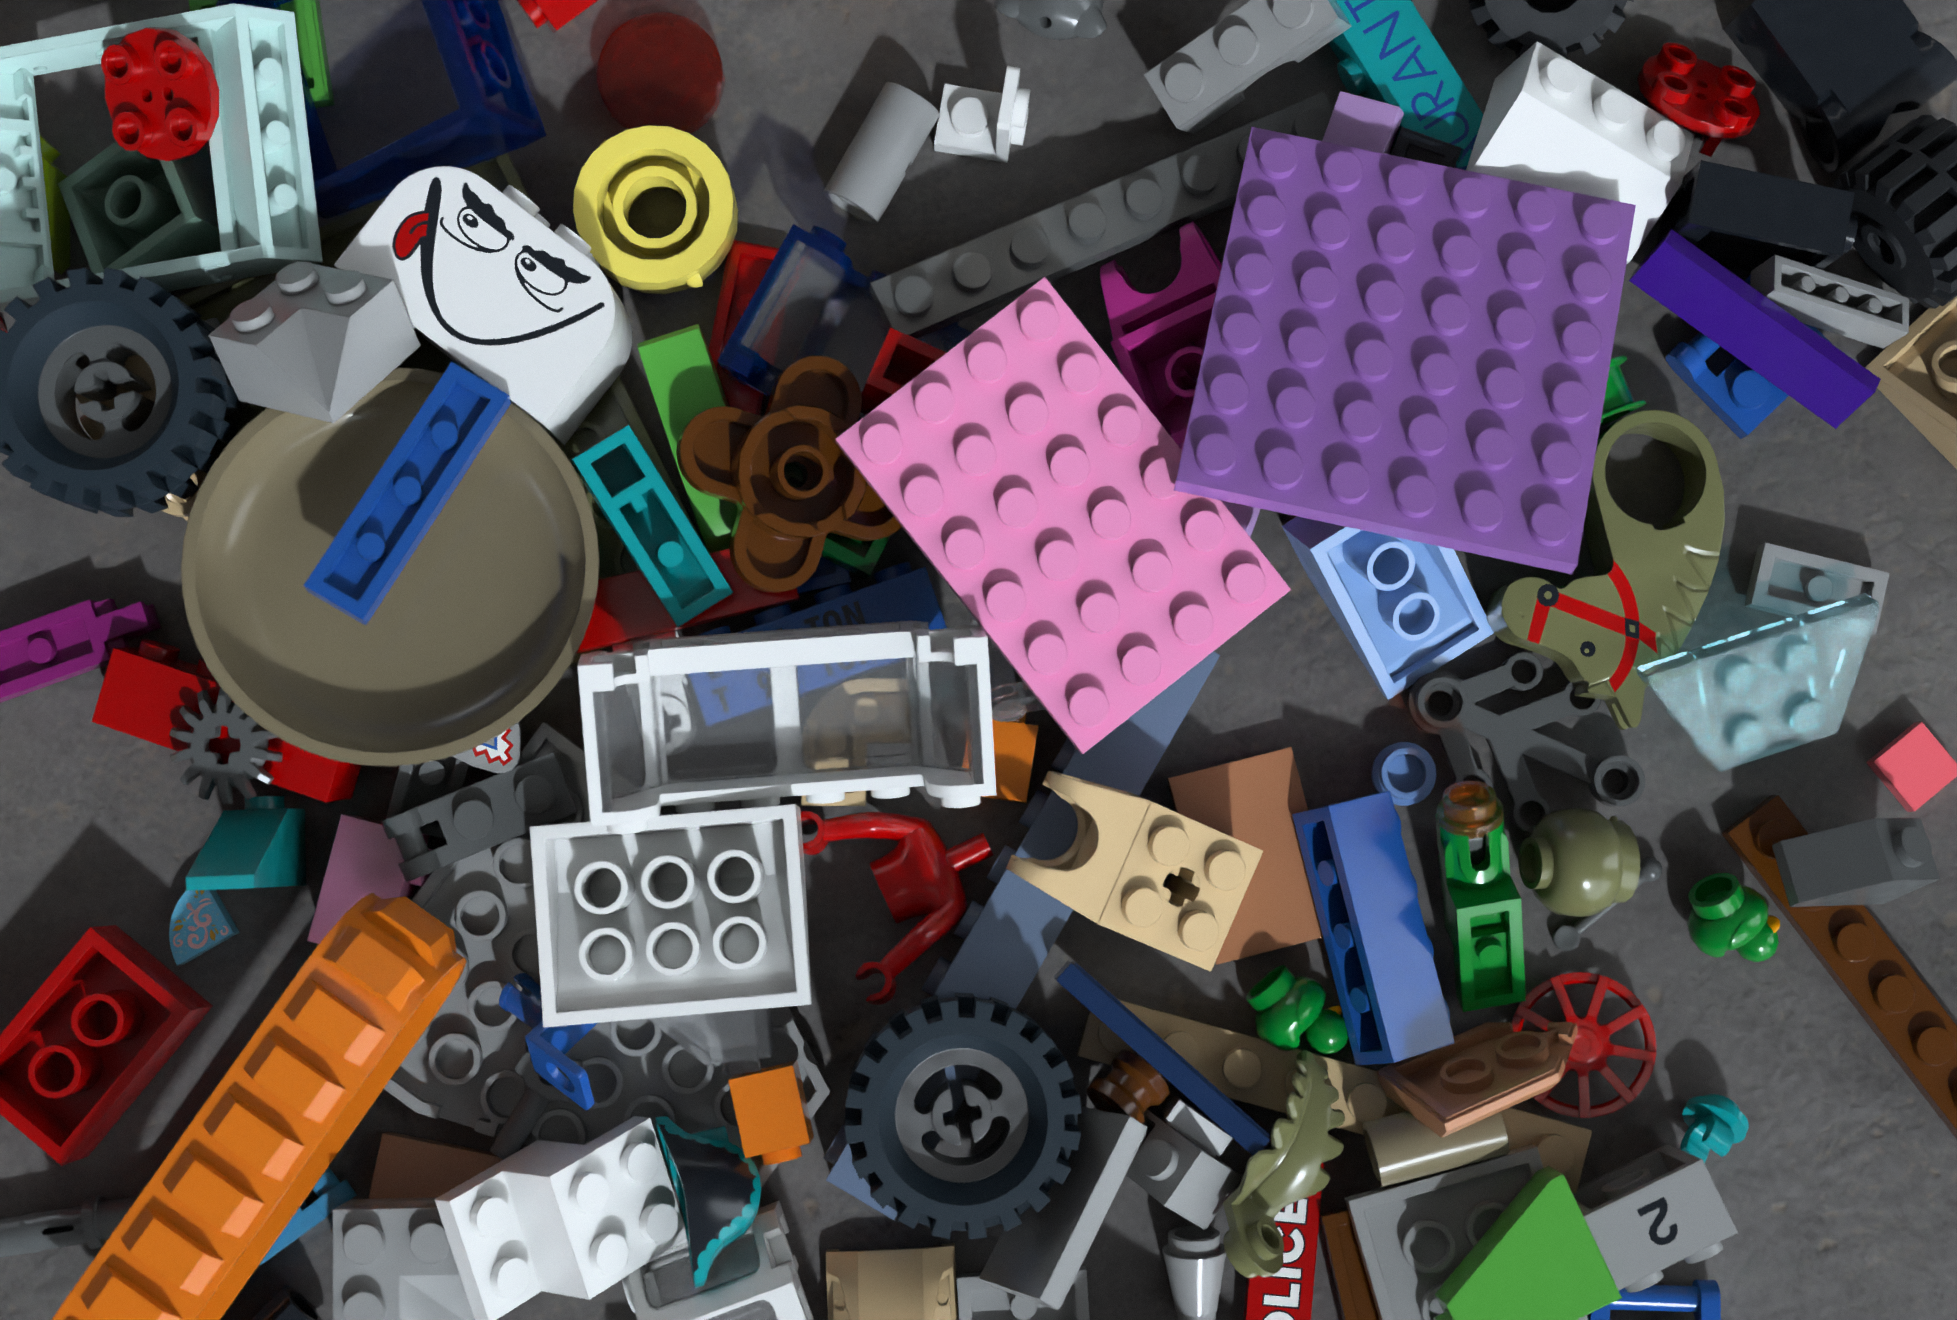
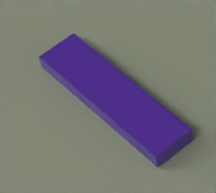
M1672 229L1639 264L1629 280L1835 429L1871 397L1881 380L1879 377Z

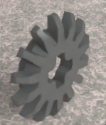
M221 687L217 704H213L207 690H202L197 693L200 714H197L187 704L183 705L179 710L185 721L191 725L190 730L176 727L171 729L170 736L187 742V749L170 755L171 762L176 763L190 759L192 765L185 771L180 780L184 785H189L200 775L202 780L199 797L204 800H209L215 785L218 786L222 804H233V787H237L245 798L249 800L257 796L250 782L251 779L255 777L270 785L275 778L263 768L266 760L282 762V752L268 749V740L277 738V736L261 727L232 702V699ZM221 726L228 727L229 737L239 739L241 745L240 751L230 753L228 764L222 763L221 754L216 751H210L209 747L210 739L220 737Z

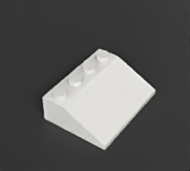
M796 804L662 815L647 820L648 828L646 830L630 834H612L607 832V825L591 826V822L530 827L543 1027L812 1004L800 807Z

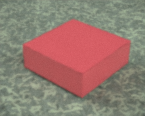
M1923 722L1913 723L1866 762L1907 812H1915L1957 777V763Z

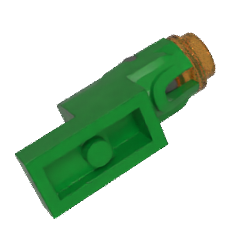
M1479 781L1457 782L1447 787L1443 792V799L1437 806L1435 818L1444 921L1454 952L1456 997L1462 1011L1467 1012L1526 1001L1522 903L1521 896L1510 876L1509 843L1504 832L1503 805L1496 797L1495 790L1490 785Z

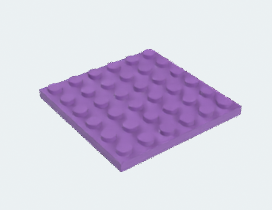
M1251 127L1174 491L1572 574L1578 564L1636 205Z

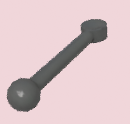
M1645 857L1641 859L1637 888L1645 881L1654 882L1661 876L1662 865L1656 858ZM1613 903L1600 913L1583 916L1571 926L1560 925L1552 934L1554 945L1564 951L1575 949L1579 944V935L1618 903Z

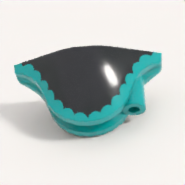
M659 1116L655 1117V1124L683 1214L695 1289L706 1283L708 1272L719 1253L743 1236L753 1224L760 1203V1175L750 1157L745 1158L744 1151L737 1145L729 1142L725 1126L690 1134L674 1124L669 1117Z

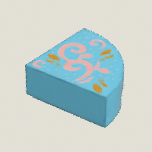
M216 890L185 891L177 902L169 928L171 952L177 966L188 963L239 933Z

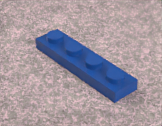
M451 362L303 585L307 592L366 626L511 405L510 396Z

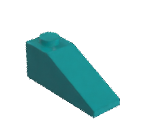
M629 425L570 460L605 518L677 627L733 593Z
M284 796L253 797L249 800L244 798L245 810L223 811L186 876V891L306 885L305 809L285 808Z

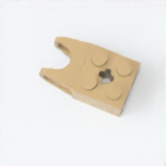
M1048 771L1042 785L1053 789L1060 798L1071 805L1076 814L1078 830L1075 841L1063 855L1051 860L1020 858L1011 855L1006 869L1093 922L1211 972L1263 850L1126 790ZM1169 873H1172L1169 884L1164 887L1165 878Z

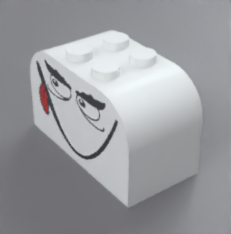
M448 166L427 168L410 175L393 189L334 266L337 269L358 271L363 274L393 279L413 329L417 334L463 369L508 394L511 403L518 406L546 432L565 445L619 376L628 361L632 346V327L627 310L603 272L599 269V263L592 256L593 254L590 253L591 246L563 224H560L554 232L549 229L550 223L538 213L540 208L511 185H508L501 193L480 176L461 168Z

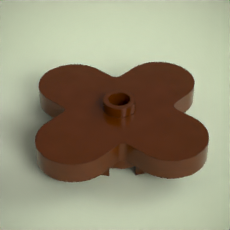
M809 356L785 368L773 385L764 416L733 407H713L692 418L685 425L678 439L676 450L677 462L686 481L703 494L732 502L737 506L738 513L729 545L731 562L740 578L751 587L760 591L770 593L789 591L805 583L818 566L825 539L829 532L855 540L871 541L887 537L902 527L836 443L837 437L858 422L862 407V395L853 373L844 364L833 358ZM787 464H795L803 472V482L798 488L791 487L785 479L784 467Z

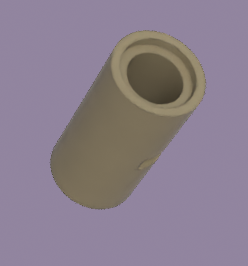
M1407 1111L1362 1123L1367 1152L1380 1187L1509 1154L1508 1136L1501 1112L1443 1138Z

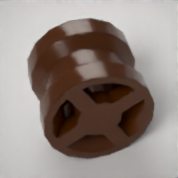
M1121 1050L1111 1062L1112 1071L1106 1078H1096L1086 1089L1087 1096L1097 1110L1127 1115L1143 1124L1145 1122L1144 1112L1149 1106H1159L1170 1094L1169 1087L1160 1074L1144 1059L1128 1050Z

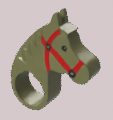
M1661 410L1636 412L1601 430L1598 435L1584 521V531L1594 566L1593 576L1579 578L1558 587L1538 577L1521 578L1495 590L1487 606V621L1493 633L1500 640L1553 660L1560 666L1566 678L1575 685V696L1605 701L1616 726L1620 730H1626L1628 727L1636 728L1639 725L1642 716L1645 688L1663 672L1682 646L1709 592L1719 561L1725 525L1724 489L1714 450L1701 430L1689 420L1677 414ZM1643 434L1653 437L1665 444L1675 454L1681 465L1685 482L1683 499L1675 515L1663 525V530H1654L1653 524L1643 523L1628 516L1617 506L1609 493L1605 477L1606 461L1610 449L1621 435Z

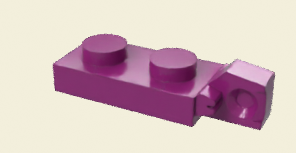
M109 598L102 601L89 599L0 631V703L108 665L113 648L130 647L128 640L161 629L154 604L145 605L144 602L140 601L117 609L114 599Z

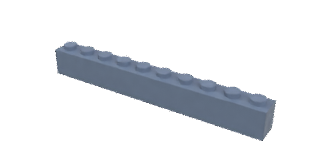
M1213 651L1084 754H1080L1067 737L1051 767L1065 775L1126 790L1139 796L1220 655ZM1037 789L1019 820L1020 824L1029 828L1017 850L1005 845L986 877L996 883L994 890L984 906L974 900L972 901L954 932L955 935L964 939L952 962L940 956L921 990L930 994L931 997L937 995L938 999L955 997V993H973L974 997L989 1000L990 997L1007 1002L1015 1010L1073 911L1070 907L1006 869L1011 855L1020 858L1051 860L1063 855L1074 843L1078 830L1076 814L1071 805L1060 798L1053 789L1049 795ZM953 1065L937 1071L922 1084L914 1101L915 1104L920 1107L928 1106L938 1087L948 1081L953 1107L952 1110L942 1113L943 1118L954 1117L965 1098L961 1079L966 1078L975 1081L981 1068L972 1065ZM842 1125L823 1159L833 1164L826 1181L894 1220L897 1212L889 1205L882 1208L871 1197L870 1186L864 1177L859 1179L852 1164L850 1146L846 1143L845 1126ZM928 1131L922 1136V1139L935 1150L941 1137L936 1131Z

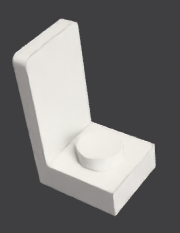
M1007 66L1003 93L944 84L934 151L1008 163L1011 144L1023 146L1029 113L1030 89L1019 88L1020 68Z

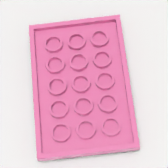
M1046 277L1042 278L836 438L838 446L1080 754L1088 751L1291 590L1221 500L1174 491L1182 450Z

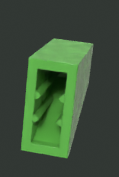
M1547 1166L1532 1176L1435 1293L1443 1313L1434 1317V1320H1577L1622 1298L1563 1173Z

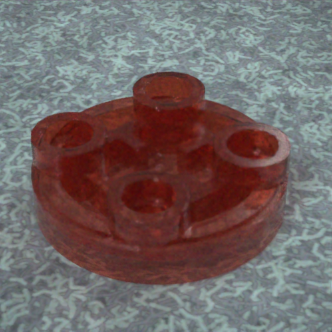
M669 12L646 13L622 24L606 41L597 65V83L602 100L611 116L626 130L646 125L669 126L691 134L701 128L712 117L721 101L726 76L721 57L709 34L694 21Z

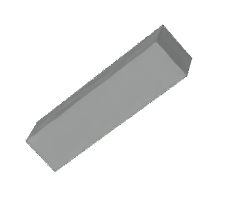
M1778 255L1772 256L1751 271L1750 286L1804 324L1879 348H1885L1909 333V298Z

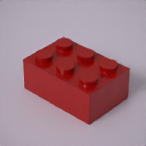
M117 925L90 927L0 1034V1114L61 1166L88 1157L213 1005Z

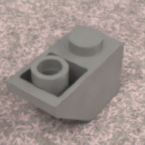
M1148 1108L1144 1112L1145 1122L1143 1123L1147 1127V1132L1126 1176L1162 1205L1206 1230L1242 1176L1219 1158L1212 1156L1171 1127L1161 1116Z

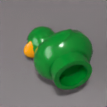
M1729 873L1709 875L1698 881L1691 888L1688 897L1692 909L1688 917L1687 927L1690 939L1699 950L1715 958L1724 956L1728 950H1736L1740 956L1752 962L1765 961L1775 954L1779 944L1777 931L1780 927V920L1776 916L1768 915L1766 901L1759 892L1753 888L1740 885L1737 877Z
M1285 965L1269 972L1246 996V1000L1256 1010L1255 1026L1257 1034L1261 1040L1278 1050L1285 1052L1294 1051L1299 1046V1036L1304 1031L1308 1044L1317 1052L1323 1054L1340 1051L1348 1041L1349 1037L1344 1017L1341 1015V1006L1323 1009L1326 992L1322 985L1312 978L1294 977Z

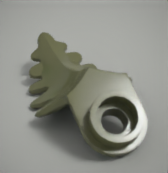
M1302 1050L1296 1056L1295 1066L1297 1072L1292 1076L1295 1092L1292 1091L1288 1094L1286 1099L1287 1119H1278L1275 1122L1271 1131V1146L1269 1150L1258 1151L1249 1158L1240 1186L1223 1202L1229 1230L1225 1233L1223 1239L1224 1249L1233 1267L1247 1278H1255L1257 1276L1270 1277L1280 1271L1283 1266L1284 1242L1276 1227L1275 1216L1282 1208L1322 1191L1328 1184L1330 1175L1321 1168V1164L1339 1156L1343 1150V1142L1328 1134L1330 1129L1343 1125L1345 1121V1114L1342 1110L1331 1108V1104L1339 1099V1092L1335 1087L1324 1083V1080L1328 1078V1072L1318 1066L1313 1054L1308 1050Z

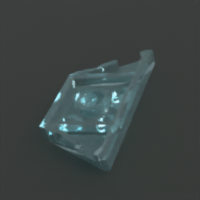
M1863 593L1637 667L1638 677L1656 694L1667 708L1666 711L1688 733L1694 745L1708 762L1721 772L1838 733L1879 612V604L1877 600Z

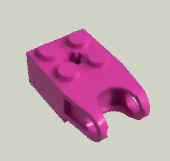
M1194 222L1179 229L1182 256L1181 268L1176 279L1162 291L1151 294L1139 293L1132 285L1123 267L1118 266L1115 259L1102 265L1100 268L1101 286L1113 336V341L1110 343L1122 375L1181 450L1184 445L1222 263L1212 246Z

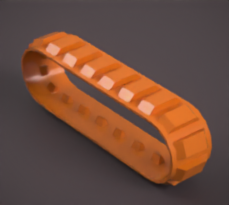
M370 893L352 906L326 934L306 960L69 1293L52 1320H221L451 994L467 962L464 957L457 953L454 930L406 896L381 899L374 893Z

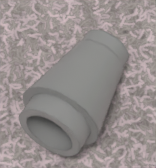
M1199 1226L1174 1228L1168 1232V1244L1162 1248L1177 1312V1320H1216L1226 1259L1224 1244L1220 1243V1232L1212 1227H1207L1206 1230Z

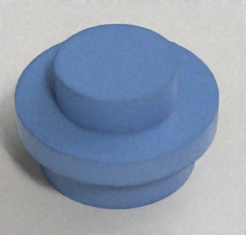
M1398 742L1385 747L1376 756L1371 769L1372 783L1377 793L1390 790L1394 805H1413L1424 800L1432 791L1436 781V767L1429 753L1419 745L1410 742Z

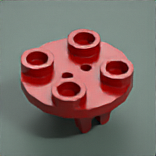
M150 27L128 34L119 44L107 47L101 58V68L105 75V101L113 122L112 133L119 146L128 151L137 150L147 158L164 161L178 160L196 154L211 139L219 118V87L211 63L197 44L176 30Z
M1665 43L1658 55L1647 59L1637 76L1639 89L1649 102L1647 106L1664 115L1669 120L1691 131L1702 134L1700 141L1703 142L1699 153L1708 157L1713 155L1722 138L1735 139L1749 134L1761 114L1758 101L1751 93L1756 85V81L1751 74L1736 66L1725 65L1719 68L1705 60L1698 59L1691 49L1682 44Z

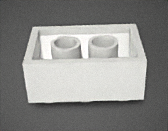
M1537 41L1495 78L1466 170L1636 205L1626 263L1628 264L1681 186L1695 134Z

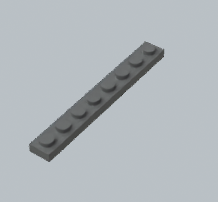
M1322 92L871 282L869 293L888 331L891 327L918 339L1019 296L1044 277L1049 282L1234 204L1251 127L1322 141L1333 113V108L1325 93Z

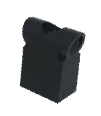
M1756 0L1723 28L1791 117L1799 119L1801 132L1809 152L1817 164L1827 172H1835L1871 145L1879 136L1890 114L1920 108L1957 80V60L1953 54L1931 36L1918 31L1919 22L1903 0Z

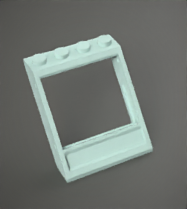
M233 3L0 47V312H6L3 309L16 297L34 305L41 299L32 285L47 277L55 280L34 76L101 64L103 52L108 46L119 44L126 35L150 27L176 30L195 42L211 63L219 87V118L209 140L221 251L119 270H123L137 281L142 276L169 292L278 273L282 268L297 261H307L316 265L323 262L294 12ZM104 272L96 273L97 276L103 279ZM69 278L56 280L66 288L70 287Z

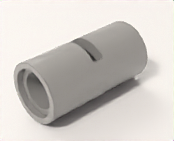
M886 82L823 190L824 195L839 208L854 217L870 224H878L904 179L906 169L909 165H912L939 118L938 110L926 99L910 89L896 83Z

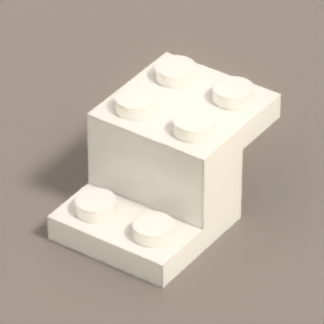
M634 1116L586 1145L537 1140L434 1199L475 1320H497L542 1291L590 1300L686 1239L685 1225L651 1118Z

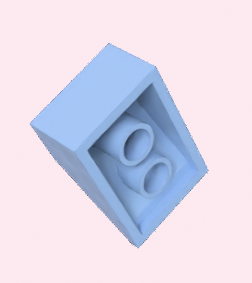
M1298 516L1282 525L1310 581L1381 693L1388 700L1413 685L1422 676L1432 673L1493 634L1487 621V616L1454 549Z

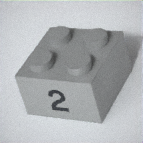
M1668 1144L1579 1186L1577 1193H1573L1618 1290L1625 1288L1629 1293L1644 1290L1658 1283L1664 1277L1662 1269L1685 1259L1686 1263L1692 1264L1704 1261L1718 1254L1723 1249L1721 1241L1738 1233L1703 1160Z

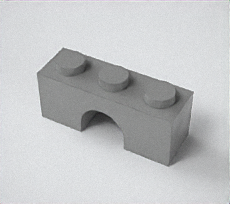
M1250 0L1149 70L1144 76L1176 129L1195 134L1245 100L1243 91L1258 78L1286 62H1301L1348 30L1352 25L1336 0Z

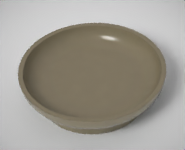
M395 368L335 423L266 408L228 443L210 468L189 514L183 540L181 577L186 616L195 644L207 668L218 684L243 712L272 734L307 752L332 760L359 765L400 766L445 759L478 747L517 724L540 704L559 682L573 661L584 639L593 613L598 588L599 552L592 510L583 485L572 464L551 436L515 404L511 403L366 626L310 594L303 585L444 373L423 369Z

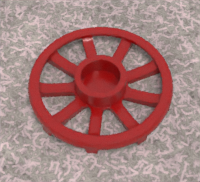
M1588 972L1561 974L1536 986L1527 994L1526 1001L1521 1002L1511 1022L1513 1031H1521L1524 1020H1527L1548 1032V1023L1552 1021L1530 1009L1542 996L1554 990L1564 1014L1565 1022L1577 1024L1578 1032L1560 1081L1567 1072H1576L1578 1079V1106L1560 1102L1549 1096L1557 1084L1550 1090L1533 1098L1554 1112L1577 1118L1604 1116L1623 1108L1634 1100L1643 1090L1652 1074L1657 1053L1654 1026L1640 1000L1619 982L1606 976ZM1577 983L1595 985L1585 1016L1579 1017L1576 1015L1564 985ZM1606 990H1610L1622 998L1631 1007V1010L1603 1025L1598 1022L1597 1017ZM1639 1020L1644 1035L1645 1049L1611 1043L1610 1036L1633 1021ZM1617 1056L1643 1061L1637 1077L1629 1087L1608 1066V1057ZM1598 1071L1619 1096L1608 1102L1590 1106V1073Z

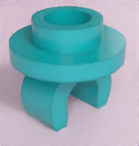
M1707 1094L1705 1096L1692 1097L1686 1102L1682 1112L1683 1119L1689 1129L1683 1136L1680 1150L1701 1158L1704 1163L1710 1149L1721 1157L1726 1156L1732 1144L1739 1143L1745 1139L1749 1129V1122L1740 1111L1738 1105L1725 1096Z

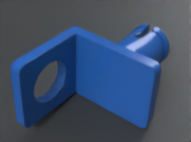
M527 973L517 974L513 978L523 988L522 991L508 982L500 994L499 1006L532 1029L525 1036L534 1071L584 1110H589L595 1102L588 1075L582 1067L565 1054L598 1023L543 1027L541 986ZM559 1069H560L561 1071H563V1072L565 1073V1075H566L570 1080H568V1079L559 1071Z

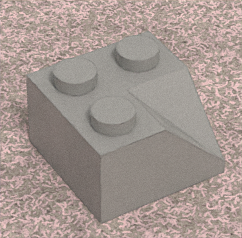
M297 261L282 268L276 274L275 281L253 299L236 306L230 313V318L208 335L239 401L335 423L420 347L393 279L363 274L358 271H347L316 265L307 261Z
M438 1197L351 1199L333 1209V1320H475L434 1200Z

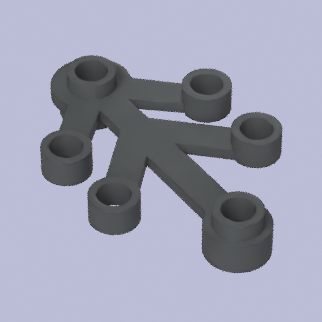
M1528 652L1516 653L1509 656L1502 666L1464 681L1452 673L1443 671L1428 673L1419 678L1413 684L1408 694V712L1418 728L1426 733L1438 735L1454 775L1451 782V793L1459 804L1473 802L1472 799L1465 797L1461 790L1462 781L1468 775L1477 777L1482 784V792L1478 798L1489 799L1493 791V784L1489 775L1477 768L1464 729L1488 739L1512 800L1509 808L1510 822L1521 832L1531 833L1536 824L1532 826L1527 825L1520 818V808L1525 802L1531 801L1539 807L1540 818L1538 822L1544 816L1551 813L1549 803L1538 795L1523 755L1589 784L1593 797L1603 805L1610 807L1627 806L1634 803L1642 795L1646 782L1645 774L1642 767L1634 759L1624 755H1615L1599 760L1533 731V729L1567 716L1583 717L1590 715L1599 708L1601 699L1590 698L1588 706L1583 710L1574 707L1570 701V693L1575 685L1570 681L1565 683L1560 692L1501 715H1497L1474 704L1509 688L1514 691H1526L1537 686L1543 676V667L1535 655ZM1517 660L1527 662L1532 669L1531 679L1525 684L1517 682L1512 676L1511 669ZM1433 692H1441L1449 700L1448 711L1442 716L1435 715L1428 707V699ZM1611 769L1618 771L1623 778V786L1615 794L1610 793L1603 784L1604 775Z

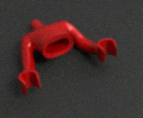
M802 811V828L809 824L818 826L816 837L809 842L803 843L804 854L807 855L819 854L826 848L829 841L855 838L892 839L897 841L896 848L885 856L869 863L875 879L897 924L912 917L929 914L917 923L880 962H867L858 968L855 975L857 980L866 979L876 973L885 976V986L883 989L866 998L869 1004H885L895 994V977L951 930L967 911L968 903L958 872L993 856L992 850L984 833L947 849L931 822L922 817L885 812H863L821 819L814 812Z

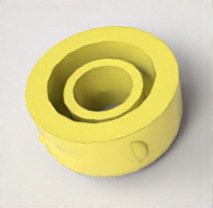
M646 125L627 129L607 140H603L582 167L574 189L573 214L577 232L591 246L590 253L593 254L592 256L599 263V267L607 276L624 287L642 293L668 294L686 290L690 287H702V281L721 265L729 253L737 233L738 208L735 193L731 186L729 175L720 159L704 142L688 132L669 126ZM654 189H673L686 199V214L682 224L672 234L662 238H647L637 234L629 226V211L632 204L642 194Z

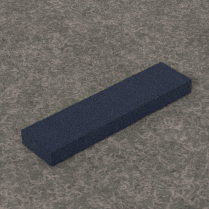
M1068 960L1054 976L1057 982L1252 1156L1261 1151L1270 1141L1267 1138L1269 1134L1074 960L1072 962Z

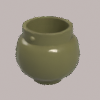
M1567 808L1555 810L1547 814L1536 824L1530 837L1526 838L1521 844L1518 865L1524 885L1528 889H1532L1534 896L1549 911L1558 915L1583 917L1600 913L1613 903H1625L1633 896L1638 886L1640 875V852L1637 839L1631 827L1623 820H1618L1617 816H1611L1608 820L1594 810Z

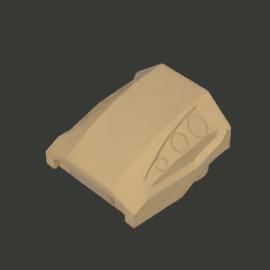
M955 1243L905 1249L826 1250L828 1320H958Z

